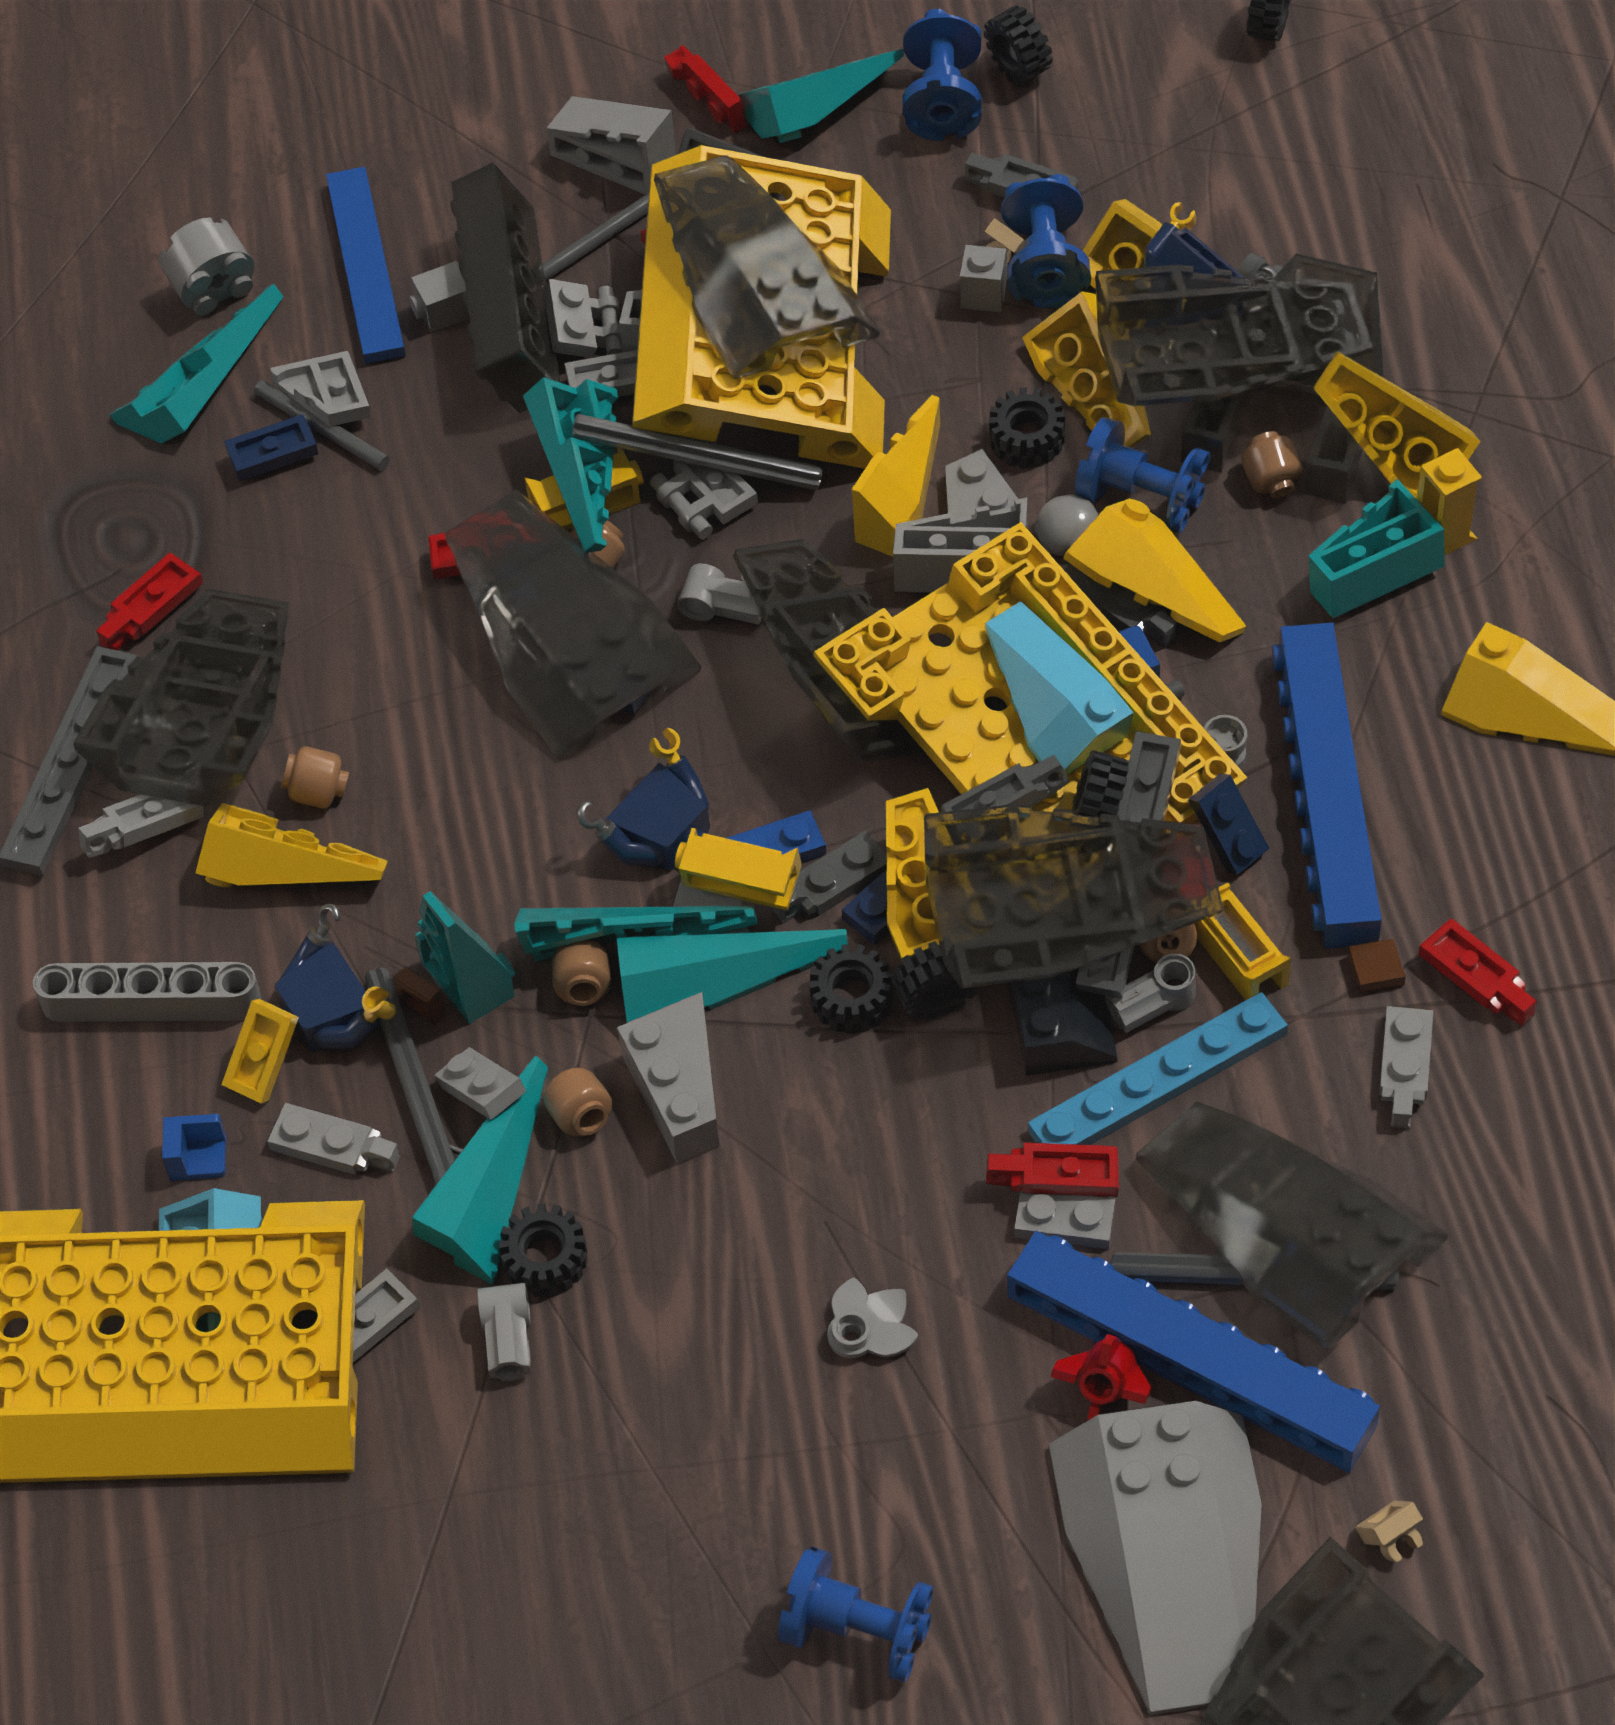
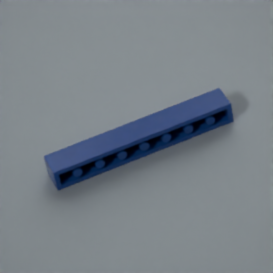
M1334 623L1284 626L1280 629L1279 644L1272 645V662L1274 671H1282L1283 680L1277 682L1279 707H1287L1288 717H1283V735L1285 744L1293 743L1294 753L1288 755L1289 775L1291 780H1298L1300 789L1294 791V807L1296 817H1304L1305 828H1300L1302 855H1310L1311 866H1306L1305 878L1307 892L1316 894L1317 904L1311 905L1313 931H1321L1324 949L1376 942L1380 938L1382 919Z
M1036 1230L1007 1274V1295L1009 1298L1096 1343L1103 1340L1107 1334L1116 1336L1130 1346L1136 1355L1138 1365L1228 1411L1243 1415V1419L1349 1474L1378 1426L1380 1405L1374 1403V1400L1367 1393L1356 1388L1347 1389L1331 1381L1329 1376L1322 1370L1313 1366L1304 1367L1288 1359L1280 1349L1273 1345L1258 1344L1245 1337L1237 1327L1230 1323H1217L1205 1317L1189 1302L1183 1300L1174 1301L1158 1293L1157 1289L1149 1282L1140 1278L1133 1280L1117 1272L1106 1260L1099 1257L1090 1258L1074 1250L1072 1245L1061 1237L1055 1235L1048 1237Z

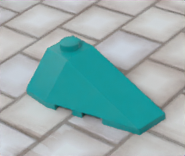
M903 49L881 53L842 64L835 68L803 75L800 78L737 94L741 98L745 118L762 139L777 136L778 142L781 143L802 137L800 129L818 123L904 57Z
M431 891L422 895L419 911L422 919L417 922V927L420 931L415 934L420 962L468 1024L473 1023L515 997L511 979L515 976V971L507 957L503 953L496 955L475 931Z

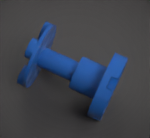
M929 10L925 13L924 18L911 24L903 36L904 54L913 65L925 71L922 78L911 83L903 93L902 115L905 117V124L908 129L924 139L944 141V135L957 133V138H961L974 131L982 119L981 94L972 82L962 77L959 71L971 65L980 55L981 29L964 18L947 14L944 10Z
M1055 174L1048 178L1033 179L1024 183H1012L1006 188L1005 199L1001 205V214L1005 224L1020 234L1029 235L1025 242V248L1013 256L1007 267L1009 291L1020 302H1022L1021 296L1032 300L1033 307L1037 308L1061 307L1078 295V291L1084 286L1087 289L1091 283L1090 263L1087 255L1074 245L1066 243L1065 236L1060 233L1076 223L1083 212L1082 196L1075 187L1070 185V180L1065 175Z
M1106 417L1101 418L1092 430L1086 446L1091 447L1087 461L1080 460L1075 480V494L1089 500L1091 503H1096L1103 497L1107 488L1111 486L1134 494L1140 487L1169 497L1166 525L1171 531L1182 533L1188 522L1190 507L1198 508L1204 497L1206 484L1201 483L1200 478L1208 467L1210 452L1199 448L1193 449L1184 461L1180 472L1176 473L1148 463L1147 453L1124 446L1125 426L1123 422Z
M812 1546L811 1550L806 1549L795 1568L787 1590V1594L792 1596L789 1612L785 1610L781 1612L778 1628L779 1642L802 1648L809 1639L814 1627L846 1637L852 1628L893 1642L888 1665V1678L906 1683L915 1661V1654L911 1653L914 1642L923 1643L929 1631L932 1614L927 1613L932 1600L934 1586L918 1581L902 1613L862 1600L861 1588L830 1578L832 1568L831 1552Z

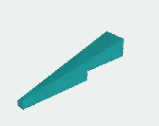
M274 283L266 287L250 304L232 315L233 319L223 328L220 327L209 333L171 364L153 383L145 385L137 392L138 396L134 400L117 408L109 416L116 424L161 444L185 432L284 296Z
M543 377L523 395V398L584 552L593 553L601 551L607 545V541L602 538L604 523L609 519V510L605 509L604 505L605 497L611 492L614 447L576 439L572 436L574 419L579 414L616 422V416L612 415V404L617 400L618 392L616 388L589 379L584 380L578 387L574 388Z
M754 906L520 908L514 922V927L525 953H532L535 961L552 958L553 953L559 946L588 939L597 941L603 946L615 943L617 938L718 934L756 925L758 922Z
M846 929L617 938L626 1022H631L701 992L703 994L704 1008L709 1006L710 1010L769 986L775 983L776 977L797 968L801 972L813 967L814 961L820 956L826 957L827 950L833 947L836 952L840 951L842 953L841 945L848 944Z
M536 1056L533 1057L519 1076L526 1092L492 1120L489 1118L485 1120L412 1216L414 1236L454 1256L455 1266L491 1285L497 1280L501 1259L499 1240L502 1241L501 1231L503 1226L509 1227L508 1219L511 1217L513 1206L516 1203L530 1147L531 1134L535 1118L538 1115L545 1078H547L548 1066Z

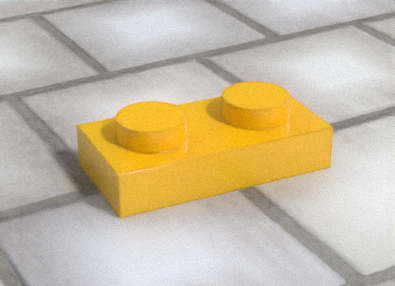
M252 1000L221 1085L256 1102L264 1103L269 1101L299 1017L264 1000Z

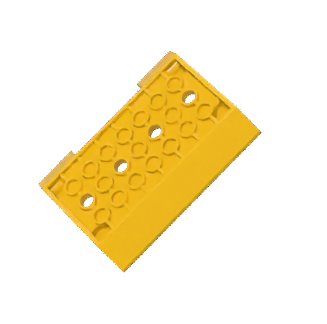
M703 145L652 164L634 391L633 428L716 442L722 422L799 435L798 457L859 468H866L878 451L883 453L885 400L854 367L858 272L887 277L889 273L891 209L862 175ZM769 193L782 194L786 201H778L772 198ZM765 256L779 257L783 264L771 263ZM762 321H775L780 329H771L764 325ZM758 386H770L774 388L777 395H767Z
M1022 522L954 563L948 583L892 617L885 608H882L813 653L815 659L868 721L898 720L955 788L963 794L1020 763L1022 768L1039 763L1028 748L1019 714L1015 712L1011 702V692L1007 681L999 669L985 630L986 622L1021 601L1106 678L1134 712L1127 737L1102 753L1129 761L1136 731L1181 739L1182 747L1156 854H1160L1171 836L1184 839L1202 827L1188 801L1191 796L1220 773L1231 775L1238 789L1248 778ZM934 633L945 634L950 638L952 644L946 647L936 646L929 640V636ZM992 696L999 697L1006 703L1007 708L1002 711L991 710L985 705L984 700ZM1085 764L1067 775L1069 783L1060 790L991 828L998 839L982 850L984 857L1038 920L1068 917L1097 896L1109 841L1069 828L1070 811L1073 807L1072 802L1076 795V787L1081 779V772Z
M364 1200L269 1203L260 1228L82 1233V1209L0 1211V1483L354 1473L358 1380L353 1369L355 1295L356 1292L362 1289ZM302 1310L315 1311L318 1317L311 1327L298 1329L292 1325V1320L298 1312ZM213 1312L221 1316L220 1324L212 1331L201 1332L195 1328L197 1320L205 1313ZM118 1315L125 1319L124 1325L119 1332L112 1335H105L99 1332L102 1321L107 1317ZM16 1318H23L28 1321V1327L22 1335L15 1338L3 1335L4 1328L9 1321Z

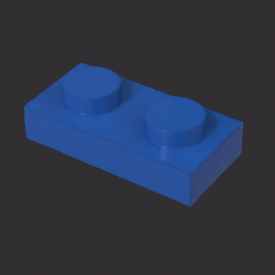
M811 810L727 837V839L782 851V855L798 847L801 863L827 854L826 844Z

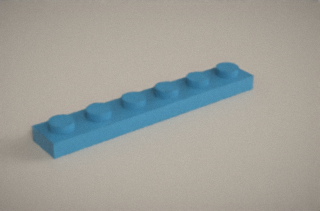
M1260 992L1028 1122V1132L1036 1143L1091 1145L1286 1036L1288 1024L1266 996Z

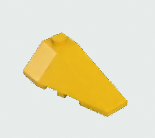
M1338 351L1313 387L1390 484L1398 479L1416 499L1421 465L1456 448L1469 460L1481 442L1464 425Z
M1129 498L1105 507L1065 553L1064 560L1097 583L1110 588L1113 582L1132 590L1136 592L1134 601L1144 606H1147L1148 603L1164 606L1171 610L1170 616L1173 620L1213 640L1223 642L1243 634L1246 629L1245 623L1167 525L1152 514L1148 506L1140 501Z
M1486 622L1464 656L1441 715L1481 734L1496 736L1497 731L1524 735L1523 741L1538 743V739L1543 738L1564 742L1571 749L1615 756V701L1526 639Z
M929 788L887 800V927L901 961L906 955L913 957L915 949L919 947L922 950L928 949V943L934 941L940 945L943 939H950L952 943L955 940H959L962 944H966L976 965L990 961V931Z
M222 803L208 822L195 873L206 876L205 880L208 883L220 887H231L232 884L240 886L370 881L382 879L388 861L342 843H329L325 847L319 844V839L314 837L315 833L305 829L283 831L276 828L278 819Z

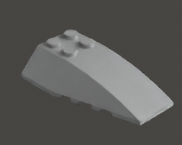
M1198 1401L1097 1415L1049 1443L1066 1539L1082 1566L1083 1575L1090 1590L1094 1592L1100 1604L1111 1634H1114L1119 1644L1122 1657L1150 1716L1251 1701L1262 1503L1243 1415Z

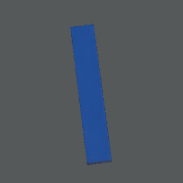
M366 167L328 173L326 177L365 364L406 356Z

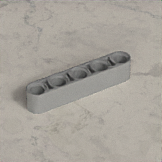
M240 962L54 963L40 968L33 979V988L44 1015L50 1020L57 1022L245 1020L251 1001L256 999L262 1000L254 971L247 964ZM197 989L199 990V991H197V992H195V993L187 994L188 992H190V991H192V990H197ZM245 989L240 993L233 994L237 990ZM108 990V991L105 992L104 994H99V995H97V994L100 993L101 991ZM148 990H154L148 994H142ZM57 991H62V992L59 993V994L52 995L53 993H55V992H57Z

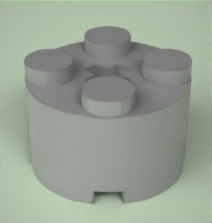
M208 217L186 224L170 237L173 244L167 252L162 248L158 257L161 270L184 305L193 309L199 316H205L213 312L218 302L231 296L235 298L243 297L253 288L251 278L254 273V261L230 224L221 219L222 223H214L212 218Z

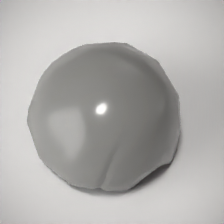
M1075 494L1058 496L1051 499L1041 508L1035 532L1041 545L1047 551L1055 555L1064 556L1066 551L1099 514L1093 504L1085 498Z

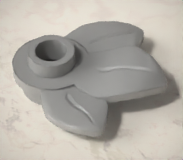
M851 1278L842 1284L832 1298V1309L835 1318L829 1324L827 1331L828 1343L831 1349L836 1354L845 1358H857L866 1353L880 1357H891L907 1351L917 1341L918 1333L911 1327L902 1324L907 1305L906 1291L904 1289H889L867 1295L865 1288L856 1278ZM850 1332L857 1333L860 1336L859 1339L854 1341L845 1340L843 1337Z

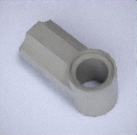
M699 563L690 568L678 599L677 607L683 615L696 621H708L714 615L760 624V622H763L767 612L769 587L726 578L725 574L718 568Z
M1182 954L1165 955L1158 960L1153 971L1125 985L1123 998L1106 995V1005L1119 1029L1127 1033L1168 1010L1182 1011L1191 1006L1196 998L1195 966L1187 956ZM1172 979L1184 981L1182 985L1178 986L1166 984L1167 981Z
M526 1283L478 1288L479 1315L482 1331H485L489 1376L490 1378L501 1379L503 1382L520 1380L522 1376L531 1373L530 1347L527 1326L531 1325L527 1285Z

